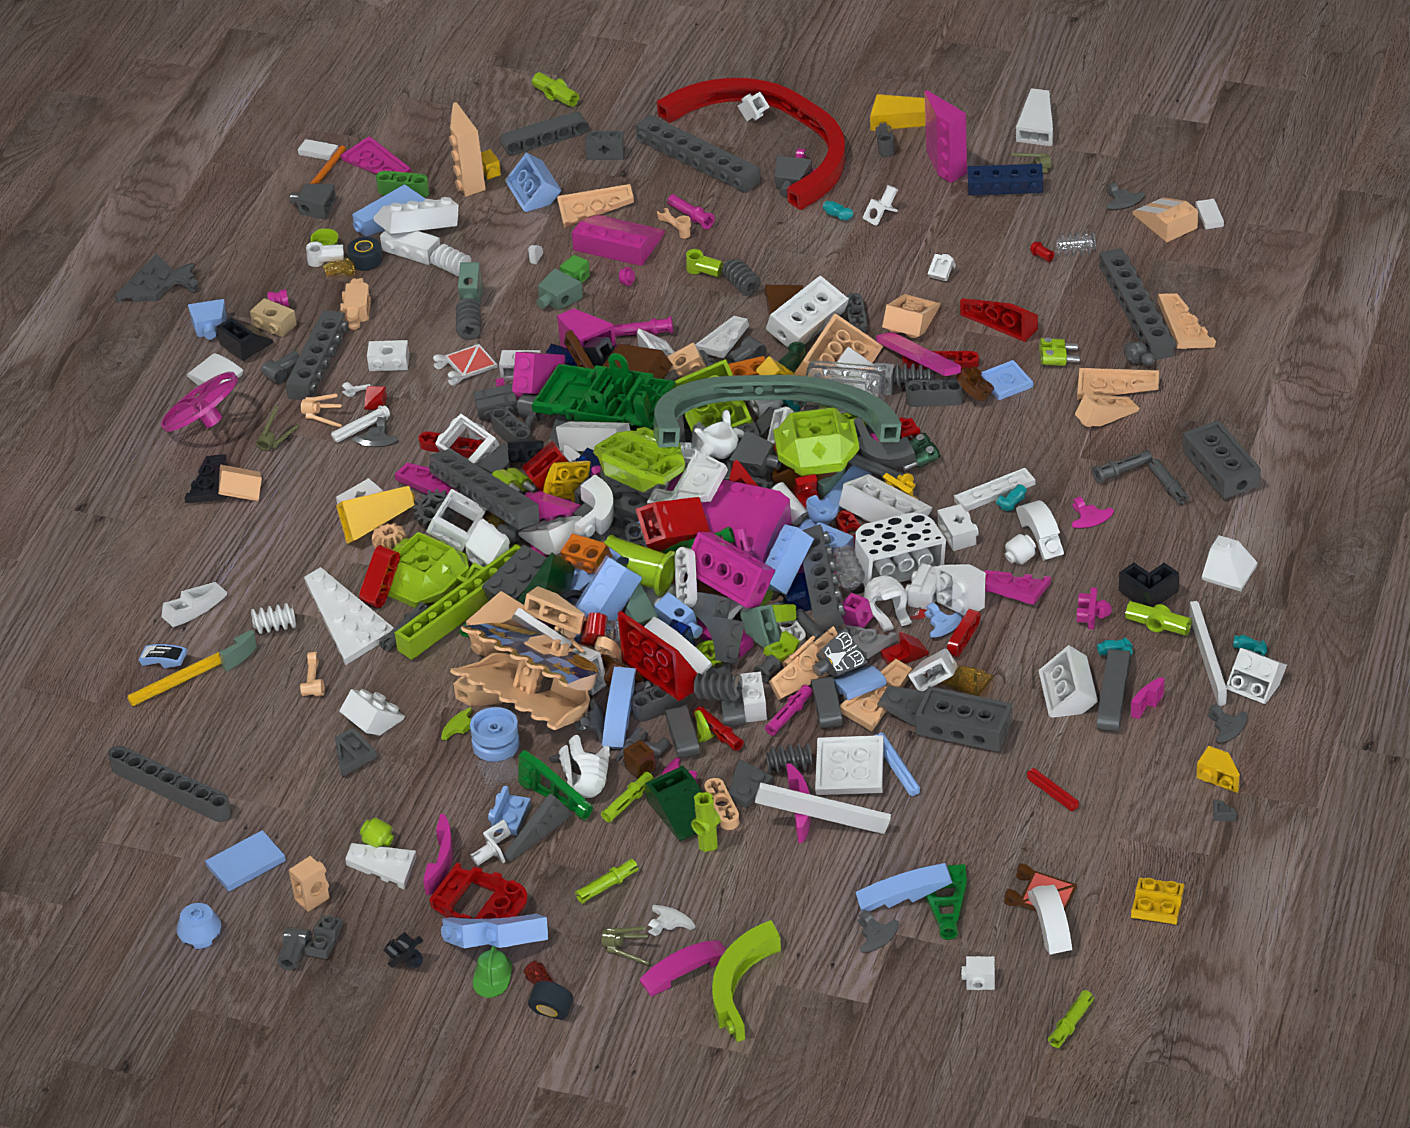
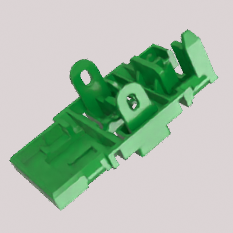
M613 353L608 358L610 367L596 365L594 369L558 364L531 406L533 412L565 415L568 420H571L574 416L575 421L629 423L630 427L637 426L652 429L654 426L653 411L657 402L664 394L676 388V383L672 380L654 378L652 373L629 370L626 358L621 354ZM615 360L620 362L621 368L616 365Z

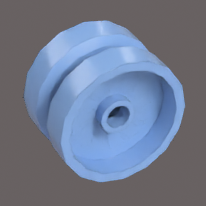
M491 707L477 712L472 717L470 732L475 755L480 759L492 762L503 761L514 756L520 745L518 721L514 713L502 707Z

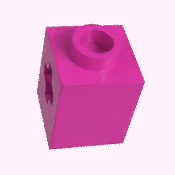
M851 593L844 600L843 605L846 612L843 615L844 624L864 628L873 618L868 599Z

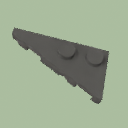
M549 794L503 856L512 862L572 816L573 813L555 796Z

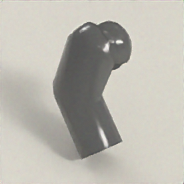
M665 737L658 743L644 742L654 751L655 758L659 757L671 744Z

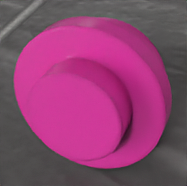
M625 267L619 272V281L621 284H625V286H631L635 280V273L630 267Z

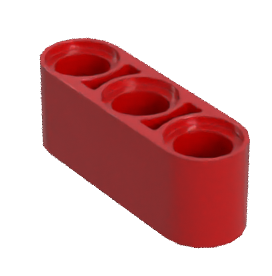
M383 545L376 547L360 590L359 599L376 608H381L385 604L400 562L399 552Z
M589 613L586 621L583 623L579 644L595 647L597 638L599 636L605 637L608 616L601 613Z

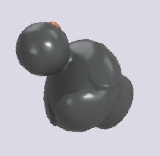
M1137 341L1126 344L1124 354L1129 363L1135 365L1143 363L1145 366H1151L1154 363V355L1149 353L1147 346L1143 342Z

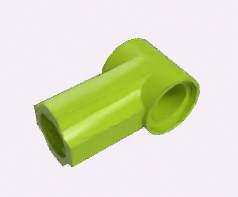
M699 249L687 251L686 270L688 273L699 274L703 272L716 277L721 276L724 262L703 256V252Z

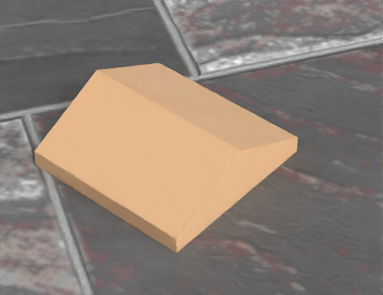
M220 465L219 494L258 501L262 479L260 472Z

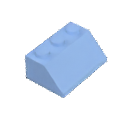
M527 152L505 179L508 187L525 212L551 205L562 191L544 162Z
M784 524L770 551L765 564L775 569V573L769 584V590L787 594L814 538L798 527Z
M606 555L575 607L582 611L585 617L589 613L607 615L606 630L609 631L618 618V612L623 610L643 577Z

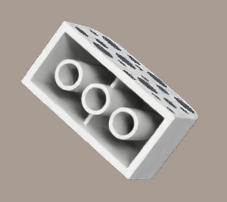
M907 513L864 524L856 531L854 571L858 574L864 587L873 578L884 575L890 576L898 582L911 580L913 572L918 571L922 563L932 567L944 565L946 539L935 522L930 517L920 513Z

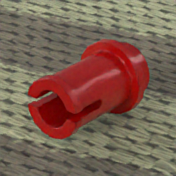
M1035 241L1030 246L1032 255H1037L1046 260V262H1051L1055 256V252L1043 246L1040 241Z

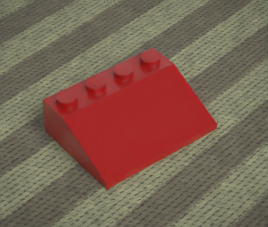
M622 611L618 612L622 662L631 668H636V671L678 701L695 692L694 682L697 672L676 648Z

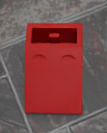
M552 440L523 465L522 468L530 480L543 492L546 477L552 464L570 461Z
M700 497L658 501L636 509L647 547L659 552L680 542L696 538L698 532H710Z

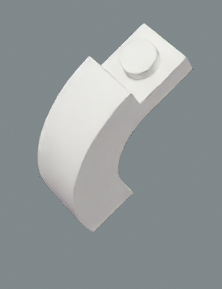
M594 475L581 485V500L593 508L591 512L575 523V534L583 537H590L595 531L603 535L610 527L614 516L612 491L605 481Z
M1038 500L1018 506L1016 511L1022 528L1029 526L1032 530L1043 561L1062 556L1064 551L1058 536L1060 531L1046 504Z
M1055 885L1037 886L1028 891L1029 901L1033 904L1039 916L1045 949L1049 954L1072 950L1065 910Z

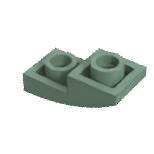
M846 467L843 471L818 481L819 498L823 499L846 473Z
M253 630L235 637V645L219 652L222 667L226 672L243 662L257 648Z

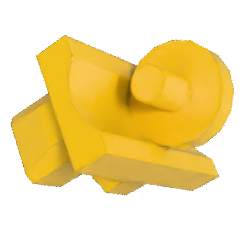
M885 473L883 476L885 483L916 498L913 496V489L915 488L913 475L906 473L903 476L898 475L896 479Z

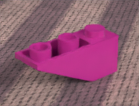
M541 491L525 495L538 504L539 522L543 518L546 521L557 519V515H562L563 518L572 516L574 511L581 506L580 504Z

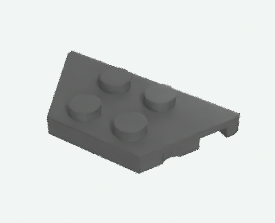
M155 254L115 295L116 302H122V299L132 298L133 302L158 301L169 289L164 285L168 276L174 270L159 255Z

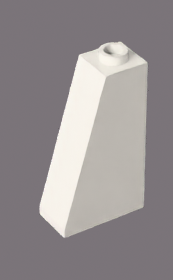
M1031 88L1016 126V142L1045 146L1053 145L1049 90Z

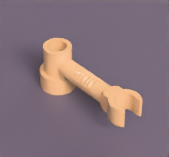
M664 208L665 213L657 211L658 220L668 222L677 228L680 238L685 239L691 236L689 216L674 218L667 208Z
M317 651L308 652L307 683H301L300 685L302 696L314 695L317 697L324 696L325 694L323 679H315L316 669L319 665V658L316 659Z

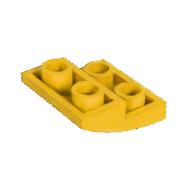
M591 462L553 463L546 477L543 492L562 499L575 498V490L589 477Z
M1139 877L1131 909V918L1177 925L1185 884Z

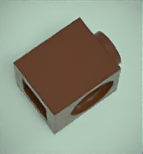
M641 739L623 750L625 768L637 779L644 772L651 773L656 770L654 751Z

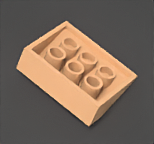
M455 102L452 107L451 136H449V140L453 146L451 155L455 161L453 166L454 173L457 176L455 184L458 191H461L467 197L486 189L478 130L458 103Z
M834 314L794 374L840 382L829 373L847 347H850L873 363L883 346L837 314Z

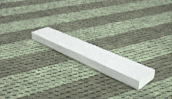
M1193 601L1190 602L1189 615L1192 618V627L1217 705L1225 706L1227 689L1199 602Z
M760 783L755 797V803L882 834H885L891 814L764 783Z

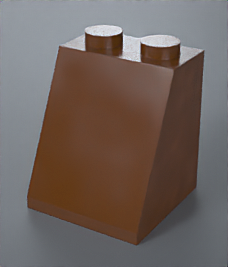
M617 344L611 353H618L624 356L629 370L652 373L654 378L664 379L673 365L665 353L658 349ZM608 359L604 363V367H610ZM615 360L616 365L621 368L620 362Z

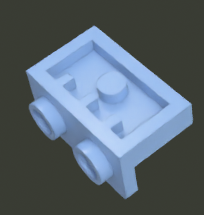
M503 786L501 793H498L496 796L494 808L489 811L488 821L491 822L493 827L500 821L505 820L511 832L510 835L518 836L531 806V799L510 795L508 786ZM503 828L498 829L495 832L502 833Z

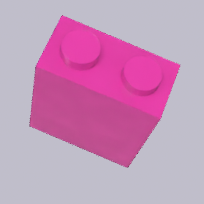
M574 308L557 315L560 346L570 356L571 354L564 344L565 333L569 330L574 332L581 346L594 337H609L612 345L616 344L614 325L610 322Z
M515 352L512 392L539 394L558 364L565 365V355Z

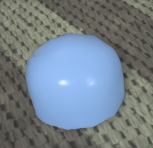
M813 495L806 501L809 518L815 522H829L835 519L838 514V505L828 497L825 500H819L817 495Z

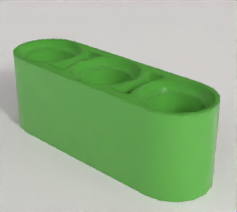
M381 171L376 174L377 189L380 195L385 196L404 184L424 198L429 195L428 178L424 174Z

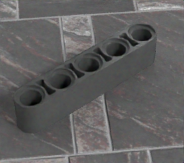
M572 112L508 131L501 135L500 143L508 155H516L583 135L588 131L589 125L580 112Z
M1108 649L1097 717V730H1120L1130 666V651Z

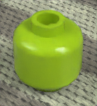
M378 818L366 820L360 830L362 842L375 848L389 847L394 839L392 826Z

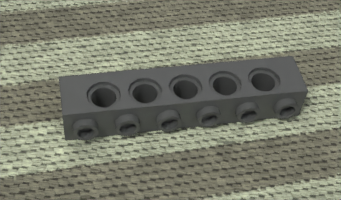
M322 311L286 382L288 399L303 400L306 397H313L317 393L320 381H323L326 369H329L330 361L336 355V349L342 343V337L348 330V321H346L345 313Z
M821 524L802 531L814 538L803 560L813 617L821 632L833 626L836 627L844 624L843 615L846 612L843 603L840 602V600H843L841 591L837 588L840 582L837 574H834L837 571L836 564L831 559L834 557L831 545H828L831 543L828 531L824 532Z

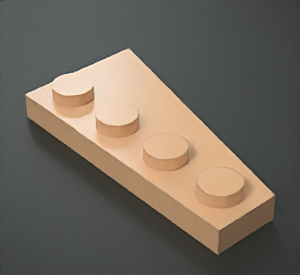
M630 184L561 195L557 196V201L565 228L592 216L601 215L634 203V197Z
M1177 293L1158 294V304L1170 333L1175 339L1177 349L1215 348V339L1207 335L1208 331L1206 328L1198 324V318L1189 313V307Z
M1079 368L1077 400L1082 399L1084 394L1111 396L1158 390L1159 371Z
M834 626L769 681L778 700L797 692L802 685L810 686L811 679L829 676L827 672L820 677L817 676L812 666L819 662L816 653L838 634Z
M897 659L880 671L886 678L887 685L844 701L839 705L841 713L872 732L887 711L877 705L888 685L903 688L909 680L908 675L912 672L911 667Z

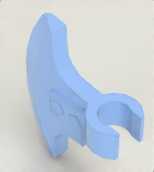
M930 603L926 606L928 610L924 612L931 619L930 624L935 628L930 632L931 638L951 633L958 627L963 616L958 612L953 615H946L939 610L935 603Z

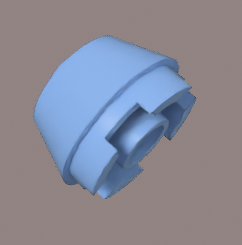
M204 903L190 904L180 913L176 928L177 935L183 944L186 942L193 945L195 949L208 947L213 944L212 940L221 933V920L208 905Z

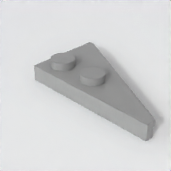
M845 626L866 659L897 641V636L894 632H890L886 636L877 634L875 629ZM835 628L837 633L843 630L842 628Z

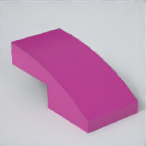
M1160 677L1153 680L1135 695L1131 701V717L1139 719L1147 705L1156 708L1164 695L1165 678Z

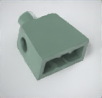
M460 262L458 282L460 300L474 298L481 304L484 285L480 263ZM469 278L473 280L472 284H468Z
M554 269L538 285L539 298L536 300V303L541 309L549 305L557 310H561L583 298L582 282Z

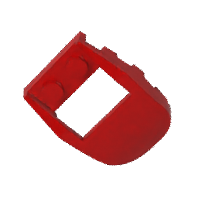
M456 863L429 899L431 908L446 918L472 919L469 915L464 913L461 915L455 912L453 907L470 884L474 883L494 891L474 919L517 917L523 911L527 904V891L520 883L514 880L507 881L502 878V874L495 871L493 874L483 872L482 868L477 867L466 870L461 868L460 863Z

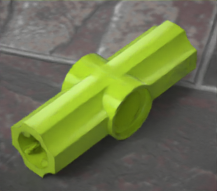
M538 72L532 79V86L543 91L545 96L551 101L557 99L568 106L574 107L580 99L579 93L568 88L566 83L560 78L553 80Z
M1130 601L1125 612L1126 619L1146 624L1148 629L1157 633L1164 629L1187 636L1192 624V618L1171 613L1170 609L1162 604L1155 605L1153 608Z
M709 792L698 793L694 796L696 818L691 822V826L698 834L699 849L704 852L714 851L718 847L716 826L721 822V818L714 810L713 795Z

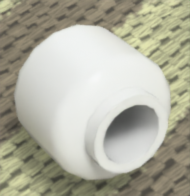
M1018 534L1006 543V553L1004 555L1010 563L1015 562L1018 565H1023L1035 555L1036 545L1028 535Z

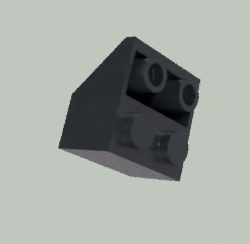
M232 317L216 326L220 345L243 361L274 343L273 339L250 323Z

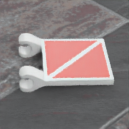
M479 344L445 356L438 354L433 357V360L437 362L434 363L436 369H442L448 363L454 368L455 371L448 373V377L451 378V380H448V383L451 386L457 385L465 378L497 368V363Z

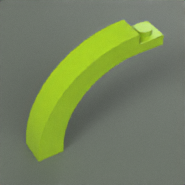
M772 920L750 929L735 940L724 952L715 969L712 993L716 1021L719 1028L726 1027L729 1035L733 1034L736 1042L746 1038L744 1023L733 1002L735 988L741 977L751 966L761 959L781 951L780 935Z

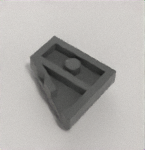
M888 685L877 705L910 725L915 726V715L926 692Z
M353 727L335 737L342 776L377 757V751Z
M739 759L729 790L733 802L747 809L755 801L760 783L772 785L774 783L773 776Z

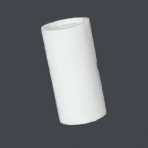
M783 482L778 483L772 488L773 490L781 491L790 499L792 525L797 526L808 517L807 509Z

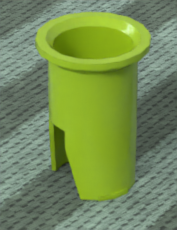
M614 535L608 536L604 544L622 557L629 559L628 564L622 565L643 577L639 582L642 586L654 589L656 596L663 597L669 590L675 576L676 552L669 551L665 554L617 538Z

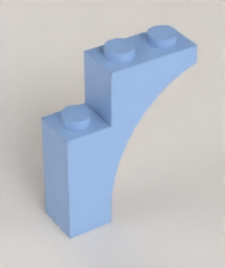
M539 914L495 919H462L452 917L442 919L441 934L444 941L461 948L487 944L501 948L548 940L547 917Z

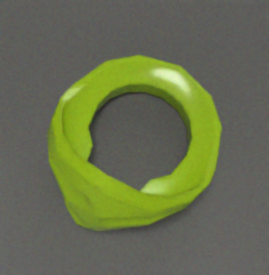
M695 711L698 743L706 742L715 735L710 732L701 711Z

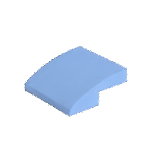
M872 665L864 666L833 679L836 691L839 695L843 694L847 700L887 685L886 678Z

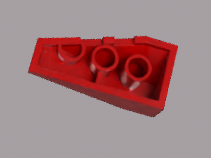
M966 298L960 300L961 316L1023 342H1026L1038 330V314L1014 304Z

